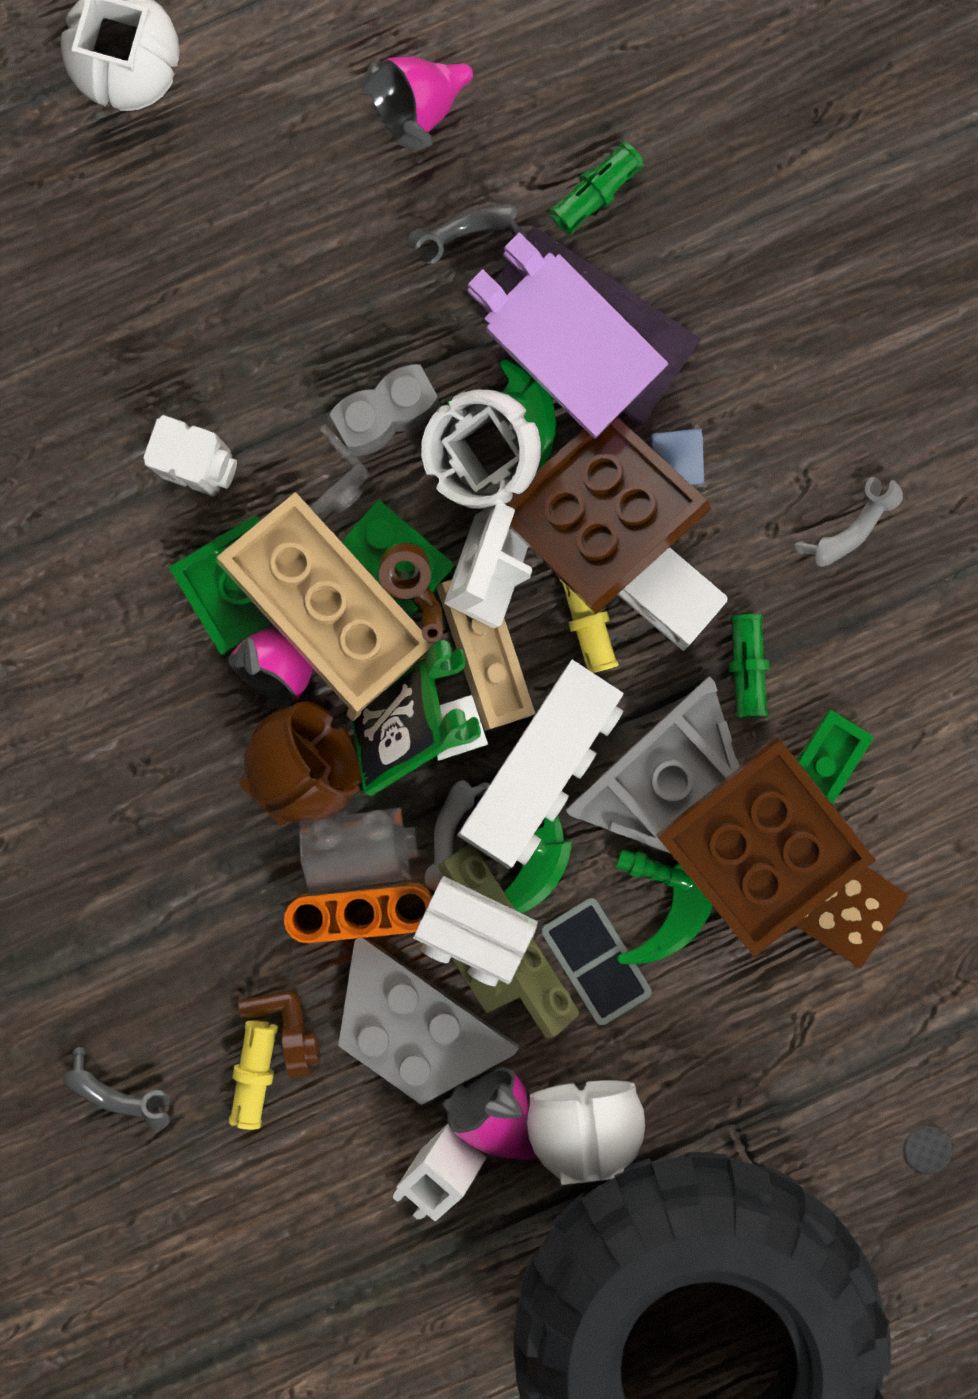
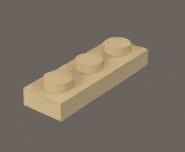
M452 580L437 585L439 597L456 648H460L464 652L466 664L463 670L483 730L486 731L535 715L536 713L505 619L499 627L491 628L444 604Z

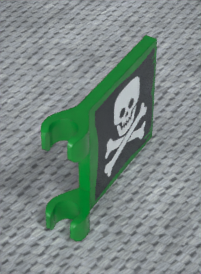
M439 640L431 645L422 661L407 670L368 704L358 718L352 721L365 794L372 796L448 748L471 743L480 737L481 728L478 718L471 717L466 721L465 713L461 709L451 710L442 719L434 681L437 678L456 674L465 668V656L462 649L458 648L451 653L450 644L447 641Z

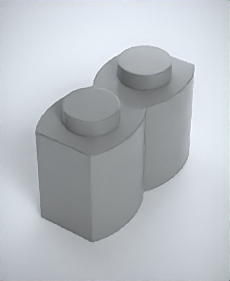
M407 365L385 376L375 390H362L341 400L331 411L330 417L352 456H361L383 447L393 437L395 432L413 430L428 422L439 409V401L421 365Z

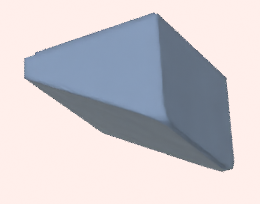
M702 429L650 435L648 439L649 447L691 485L704 484Z

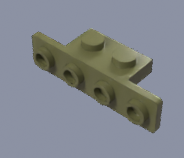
M468 844L438 865L443 876L515 910L489 870L488 865L472 845ZM531 938L510 984L500 980L496 986L482 983L468 974L469 965L451 957L486 1013L520 997L546 1039L557 1036L579 1015V1011L569 993L563 987L533 938Z

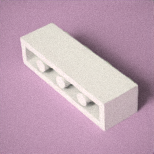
M571 660L457 836L507 869L512 868L516 861L525 865L541 841L534 833L545 817L553 822L566 803L569 796L562 792V789L572 774L580 779L593 761L596 753L589 749L594 739L599 732L608 736L620 719L624 710L616 705L624 693L574 660Z

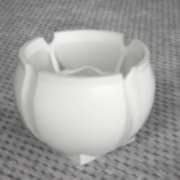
M79 0L70 10L66 18L69 30L64 31L61 36L62 61L69 77L81 93L93 102L106 106L110 101L113 108H117L120 111L139 110L152 105L163 97L173 83L174 72L171 67L178 66L180 51L178 36L172 21L161 5L154 0ZM107 18L137 27L128 61L93 52L102 19Z
M478 389L459 393L449 402L450 406H441L435 412L425 428L421 456L426 474L438 477L439 484L436 489L441 494L457 504L469 508L488 509L497 504L510 502L513 493L520 494L528 488L536 475L540 462L541 441L536 424L534 422H526V409L518 401L507 394L495 390ZM490 420H493L516 457L489 476L465 439Z
M611 1080L588 1081L582 1091L578 1090L574 1083L545 1088L530 1094L527 1120L529 1140L534 1153L542 1164L556 1177L561 1179V1185L614 1178L616 1174L623 1172L624 1168L633 1162L644 1138V1109L636 1094L634 1083Z

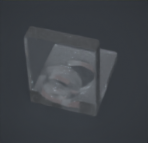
M326 424L320 428L322 435L352 469L310 506L312 511L321 520L335 508L341 513L350 507L362 494L358 487L370 477L367 469Z

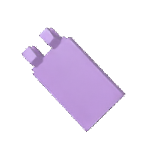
M519 232L505 246L504 257L524 276V279L506 295L502 287L482 269L468 283V293L489 313L484 318L489 323L486 327V332L596 439L669 363L560 254L554 257L549 252L543 258L539 251Z

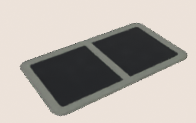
M593 898L585 900L542 928V935L597 1024L606 1025L651 996L652 990L637 965L619 963L618 955L628 952L597 900Z

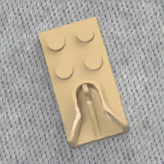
M296 492L217 556V563L347 705L349 708L347 716L352 721L358 718L368 704L415 663L423 660L431 645L434 644L427 642L423 638L422 630Z

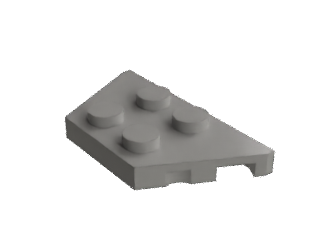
M710 676L706 677L565 809L567 813L577 819L670 853L656 834L740 767L733 751L732 738L727 721L724 720L716 693V684Z
M367 937L356 938L338 1046L422 1105L514 1056L518 1051L519 1046L370 939Z

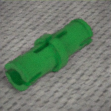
M622 142L593 171L587 169L579 177L580 183L564 199L560 200L549 210L555 224L564 233L571 235L600 206L606 208L614 200L613 194L644 167L639 153L627 142Z
M744 614L730 617V622H732L734 661L729 662V673H734L735 718L769 716L766 701L765 671H770L769 660H764L763 615Z

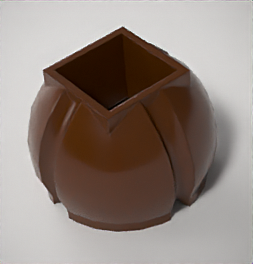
M299 702L293 706L281 708L263 719L253 732L244 755V773L239 781V785L280 826L288 821L306 823L326 819L343 809L353 794L360 790L358 784L362 782L354 741L343 726L340 728L331 727L333 715L311 702Z

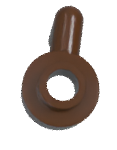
M409 543L396 544L388 548L380 559L379 580L381 586L393 597L400 599L411 598L422 614L423 638L427 642H437L443 636L442 608L428 588L431 579L429 557L416 545ZM400 561H409L414 565V568L409 572H401L395 566Z
M285 991L238 1000L241 1020L282 1013L284 1027L282 1028V1047L290 1079L312 1075V1064L320 1063V1050L316 1033L307 1034L303 1022L299 995L294 991Z

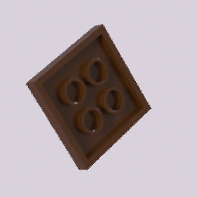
M618 417L596 439L583 429L537 470L535 477L523 493H513L511 501L505 504L515 509L509 528L595 614L711 510L708 500Z
M778 738L774 739L656 834L754 957L876 861Z

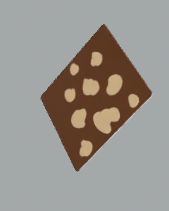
M866 868L795 926L855 966L862 968L908 898V894L869 868Z

